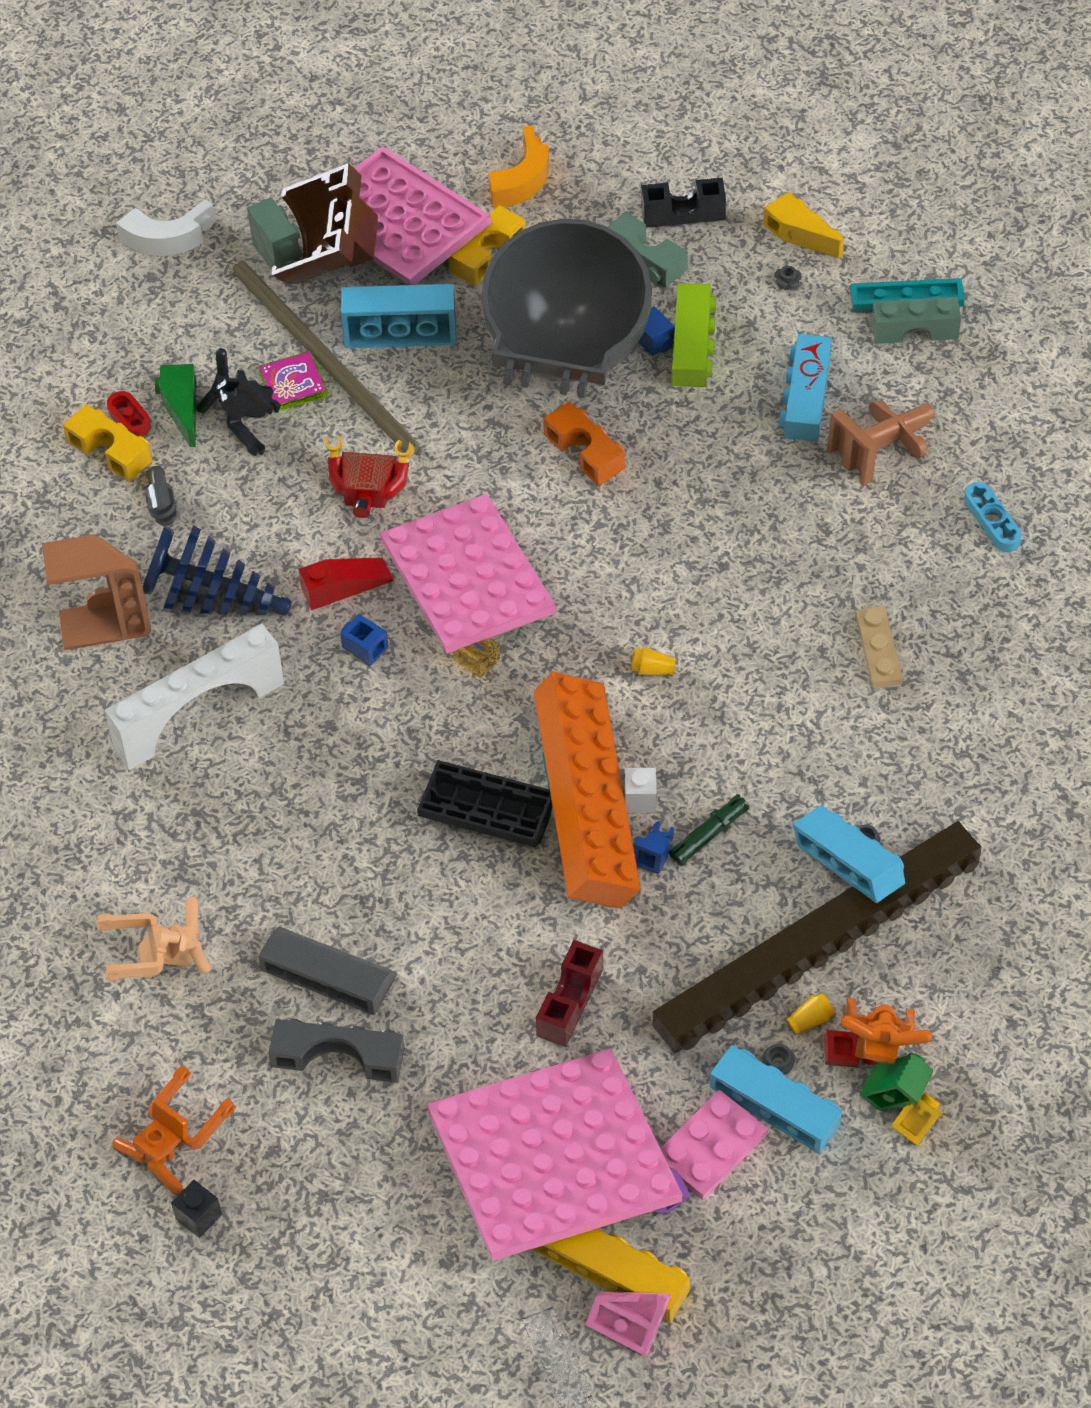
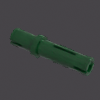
M736 794L721 809L713 810L710 813L709 819L686 836L678 845L669 850L670 857L675 862L679 860L677 862L678 865L683 866L688 859L705 847L720 832L728 831L731 828L730 824L750 809L747 801L743 797L741 798L739 794Z

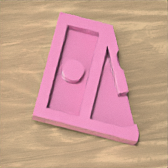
M600 1292L594 1300L585 1325L645 1356L651 1349L671 1295L668 1293Z

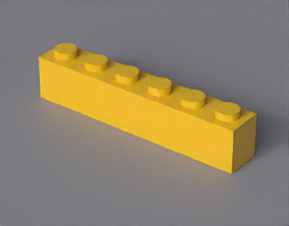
M599 1228L531 1249L610 1292L670 1294L671 1298L662 1320L671 1323L690 1291V1277L681 1268L674 1265L669 1267L658 1261L651 1252L646 1250L639 1251L629 1246L622 1237L615 1234L610 1236L599 1230Z

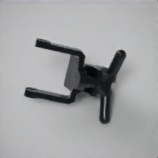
M219 348L215 353L217 373L210 391L199 402L196 410L198 413H205L218 399L223 410L228 414L226 419L228 428L246 446L248 453L256 456L257 453L263 455L265 451L264 444L242 423L241 418L244 416L261 418L266 413L272 414L273 409L275 413H279L281 405L272 398L273 389L271 386H262L256 380H247L243 370H237L235 378H230L228 375L227 352L225 349Z

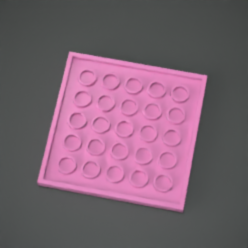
M611 1048L427 1104L429 1116L492 1261L682 1202V1192Z

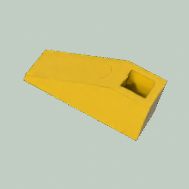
M790 192L785 193L764 207L763 225L782 241L836 258L843 256L844 238L841 233L831 228L820 215L811 211L801 199H797Z

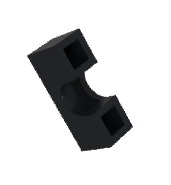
M723 177L695 180V189L685 196L672 195L668 183L641 185V210L646 227L726 220V194Z

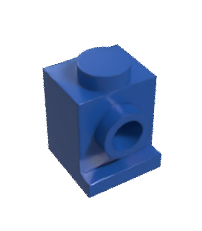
M360 614L352 622H347L340 633L342 647L365 661V664L369 667L389 647L387 631Z

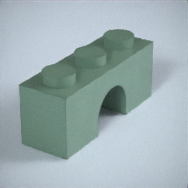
M625 211L608 226L611 230L625 237L640 253L648 268L651 282H658L666 288L688 269V252L671 240L665 239L657 246L643 245L646 243V224Z
M958 297L873 302L872 328L875 344L903 342L905 333L915 328L927 329L930 333L931 341L959 339L961 315Z

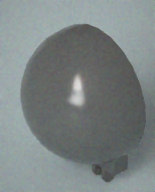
M558 219L540 222L521 230L507 240L491 258L484 274L481 301L485 322L495 341L492 350V365L506 367L503 377L504 384H511L514 370L518 369L523 370L520 379L521 387L528 388L531 375L550 381L561 382L560 394L567 395L570 382L580 381L577 386V396L579 398L585 397L588 382L605 385L608 371L625 360L639 343L650 318L652 286L648 268L640 253L625 237L610 228L579 219Z

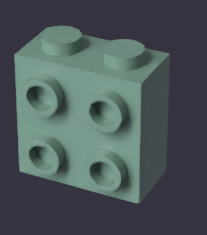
M272 197L247 207L252 244L271 270L273 266L281 268L300 261V257L303 256L302 249L298 244L300 232L295 223L290 224L284 208L281 205L277 206Z

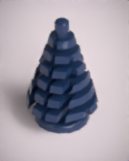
M194 525L181 559L170 556L168 549L174 531L164 526L143 583L144 594L149 595L154 591L160 574L166 573L174 576L162 611H172L183 579L191 581L181 613L191 612L200 585L208 587L199 614H209L217 591L225 594L218 612L219 614H228L234 597L241 599L237 612L239 615L246 616L251 603L258 605L256 615H265L267 609L276 611L275 613L283 616L289 613L292 606L291 600L273 595L274 586L267 582L264 590L257 588L260 574L252 571L248 584L240 582L245 564L239 559L235 564L231 578L223 576L230 557V552L224 547L214 572L206 570L216 542L209 535L197 566L189 564L201 529Z

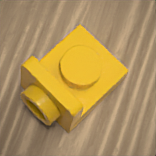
M924 1092L918 1104L906 1105L891 1127L918 1146L937 1119L944 1113L938 1108L941 1103L930 1094Z

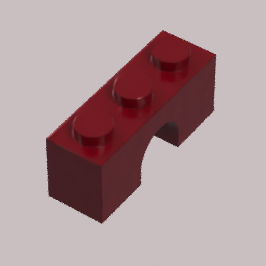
M573 940L561 964V976L554 993H547L535 1018L537 1037L567 1047L604 969L603 950Z

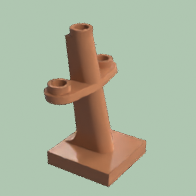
M873 401L869 404V411L872 417L879 423L863 430L842 409H838L831 414L827 451L831 454L838 450L843 455L841 465L848 471L856 467L861 472L860 483L864 486L873 480L877 450L900 439L915 458L925 455V451L928 449L926 441L921 436H916L913 432L928 425L930 420L935 417L934 409L929 403H924L921 406L896 415L884 401Z

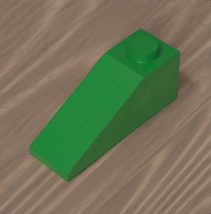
M194 364L160 365V377H155L156 394H161L163 406L189 446L196 447L197 380Z

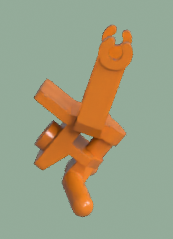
M847 998V1007H845L841 1025L859 1035L855 1050V1056L858 1058L873 1060L879 1063L895 1064L899 1046L928 1043L932 1039V1033L929 1030L914 1031L916 1025L914 1009L906 1008V1017L903 1022H900V1018L896 1017V1012L890 1005H880L874 1009L873 1013L868 1012V1015L865 1016L857 1013L856 999Z
M181 1065L175 1071L173 1078L149 1105L148 1114L154 1121L133 1138V1143L122 1138H116L112 1143L115 1150L134 1158L139 1163H147V1169L154 1173L174 1195H179L184 1189L181 1182L164 1165L166 1160L170 1161L174 1158V1148L179 1145L182 1147L187 1145L192 1150L201 1148L220 1124L230 1117L236 1109L231 1100L225 1099L194 1137H189L187 1135V1120L166 1105L191 1076V1072L184 1065Z

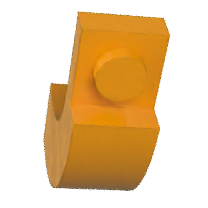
M533 126L522 127L523 146L526 155L523 161L510 169L488 172L493 209H496L499 205L504 208L514 206L530 199L543 187L548 178V143H541L540 136H535Z

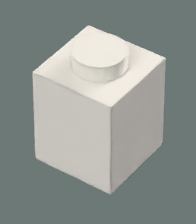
M625 768V804L627 813H656V768Z

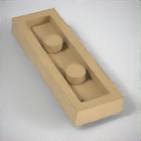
M885 606L856 610V621L872 688L901 685L903 677Z

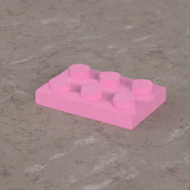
M719 1089L660 1149L669 1167L677 1170L686 1187L704 1200L767 1136L769 1129Z

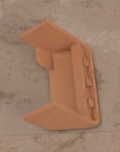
M91 534L42 543L48 585L106 576L108 588H97L88 594L87 606L59 610L64 650L140 638L150 633L151 625L139 567L134 560L102 538Z

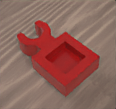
M827 1030L824 1034L825 1065L856 1068L860 1062L859 1059L867 1065H874L879 1062L855 1056L859 1035L853 1032Z

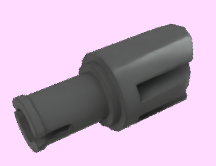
M152 466L146 472L149 486L145 491L148 511L158 524L169 526L177 516L173 487L166 483L164 469L160 466Z

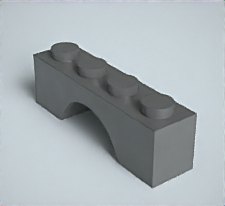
M288 1018L286 1020H275L268 1054L271 1067L303 1071L309 1062L317 1056L329 1052H341L354 1057L361 1064L366 1079L398 1083L405 1046L403 1034H398L392 1030L372 1031L360 1026H350L347 1028L334 1026L327 1022L314 1024L305 1023L295 1018Z

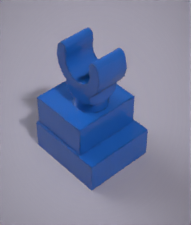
M659 821L653 825L652 832L649 831L645 838L638 836L633 843L636 865L656 874H659L664 867L669 854L670 842L674 836V827H671L668 832L659 831Z

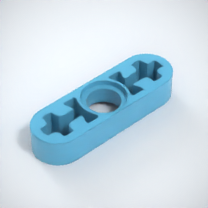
M974 482L968 485L965 491V504L994 545L1003 552H1012L1018 549L1022 536L1021 530L991 488L982 482ZM973 494H977L978 496H982V495H983V504H984L983 507H982V501L980 500V498L977 497V496H976V497H973ZM989 513H995L1001 519L991 522L985 516ZM1003 532L1005 533V535H1006L1008 538L1002 539V538H1003Z

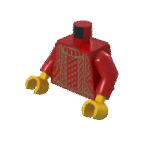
M338 435L339 444L333 448L329 446V437L327 436L325 438V446L330 451V457H328L329 480L336 493L344 496L345 505L354 506L353 514L355 516L366 518L370 515L371 507L385 508L387 501L393 499L405 487L409 468L407 458L411 457L414 453L412 443L409 442L408 450L405 453H401L402 441L398 440L394 449L399 455L397 461V456L342 452V456H339V451L343 446L341 437Z

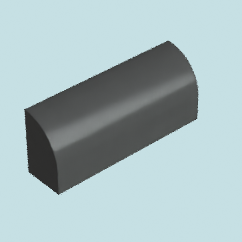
M278 927L273 931L258 955L261 971L374 1016L397 976L395 971L283 927Z

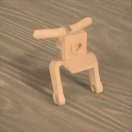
M189 897L186 900L185 927L181 928L180 925L174 924L170 930L167 927L158 925L156 916L150 913L98 915L96 925L97 929L101 931L147 927L149 929L148 935L138 946L141 963L107 965L105 971L106 980L114 981L120 978L141 976L151 979L163 971L164 964L189 967L192 964V959L202 974L208 973L211 970V965L202 950L201 942L197 940L199 937L198 899Z

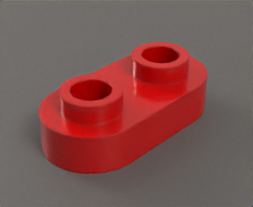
M118 391L108 397V413L116 423L123 424L129 432L137 437H143L150 431L149 415L131 393Z

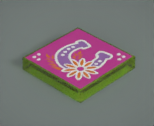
M311 350L257 366L263 385L272 387V398L281 405L279 411L329 397L328 390Z

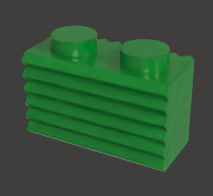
M914 1053L897 1058L895 1064L886 1062L874 1064L873 1069L870 1070L871 1074L867 1075L868 1080H865V1085L862 1086L863 1090L859 1091L860 1096L882 1112L891 1111V1109L895 1110V1108H902L903 1106L906 1107V1105L910 1106V1104L914 1105V1103L918 1104L933 1074V1069L926 1064L921 1056Z

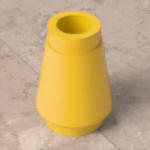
M642 646V649L634 648L631 671L638 672L637 675H673L676 658Z
M820 992L816 996L812 994L785 1021L792 1032L797 1035L800 1032L802 1033L829 1022L830 1017L835 1014V1011L827 997Z

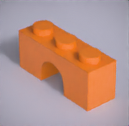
M571 401L543 418L544 435L560 451L563 452L573 445L587 447L580 452V469L597 486H600L625 469L626 454L623 447L618 442H613L600 425H595L588 418L586 412L581 408H577Z

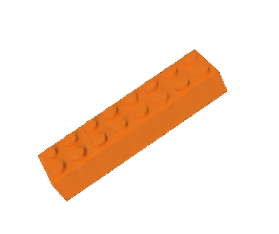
M552 671L534 690V697L567 895L570 899L622 908L641 890L604 683Z

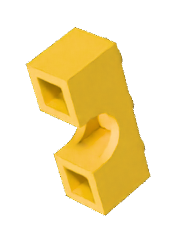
M501 205L492 213H488L492 223L448 258L449 271L474 286L484 278L492 258L491 252L487 251V249L493 247L500 248L511 237L526 229L524 218Z
M85 404L63 424L66 441L86 455L96 447L103 445L111 446L105 451L108 469L128 482L133 480L152 462L149 442L142 436L137 437L129 432L123 424L115 423L99 409L95 410Z

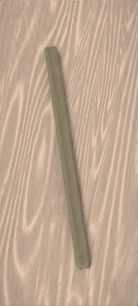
M240 261L233 266L234 274L298 342L311 353L318 363L395 443L398 440L402 441L401 450L405 453L410 442L414 446L413 455L420 450L419 443L244 261Z

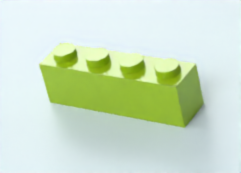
M678 283L672 386L706 387V377H712L713 360L707 359L708 355H713L714 339L709 338V334L715 333V317H710V312L716 313V296H711V284Z

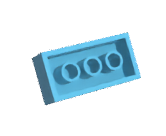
M454 284L341 287V319L345 348L456 345Z

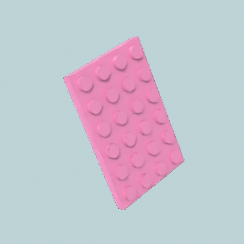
M383 146L355 167L362 175L359 197L378 215L375 252L372 261L408 285H416L492 223L488 213Z
M487 494L380 532L382 543L446 654L556 613L555 603Z

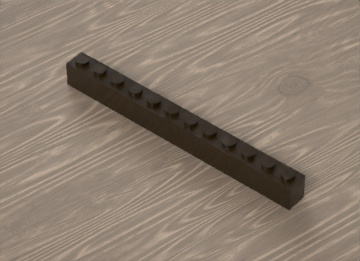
M956 821L900 856L904 864L905 884L881 901L875 903L852 886L654 1010L652 1026L675 1054L683 1048L684 1050L693 1048L702 1036L709 1032L711 1034L717 1033L725 1026L726 1021L734 1016H744L749 1012L753 1004L761 999L763 1001L769 1000L786 983L789 985L796 983L801 979L805 971L812 967L817 969L823 966L828 961L829 956L837 951L840 953L847 951L856 939L863 935L866 937L872 935L877 931L880 924L886 920H896L908 906L913 903L915 905L921 904L929 897L932 891L937 888L944 889L954 881V878L962 872L965 874L972 872L979 864L981 845L959 821Z

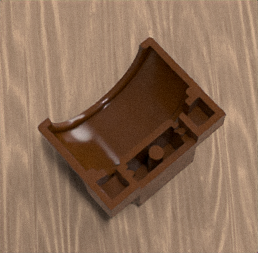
M349 163L282 189L281 198L293 212L301 232L303 258L281 268L273 266L271 274L278 280L287 284H297L347 264L350 267H354L374 259L378 215L359 197L362 175Z

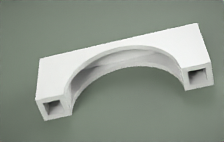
M260 624L105 709L114 750L126 767L130 770L154 757L156 743L164 726L180 708L198 695L221 685L239 683L250 686L258 698L283 685L284 678L278 643L265 626Z

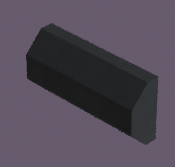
M437 760L417 808V813L419 817L536 847L543 839L553 805L550 789Z

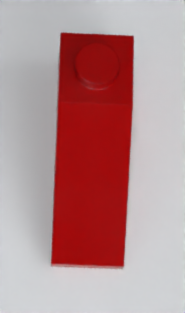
M383 557L325 559L298 569L301 590L311 611L394 581Z

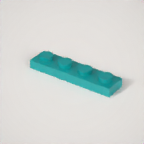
M962 278L851 283L850 285L853 312L873 311V302L958 297L959 307H964L965 301Z

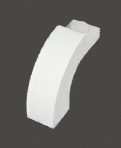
M205 199L184 216L170 221L154 220L135 208L116 222L119 240L131 249L147 255L169 256L184 253L203 243L202 232L208 231L215 222L213 204Z

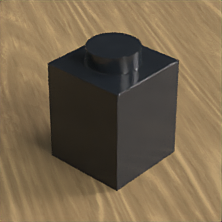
M194 1179L171 1202L175 1219L198 1238L222 1215L218 1198Z

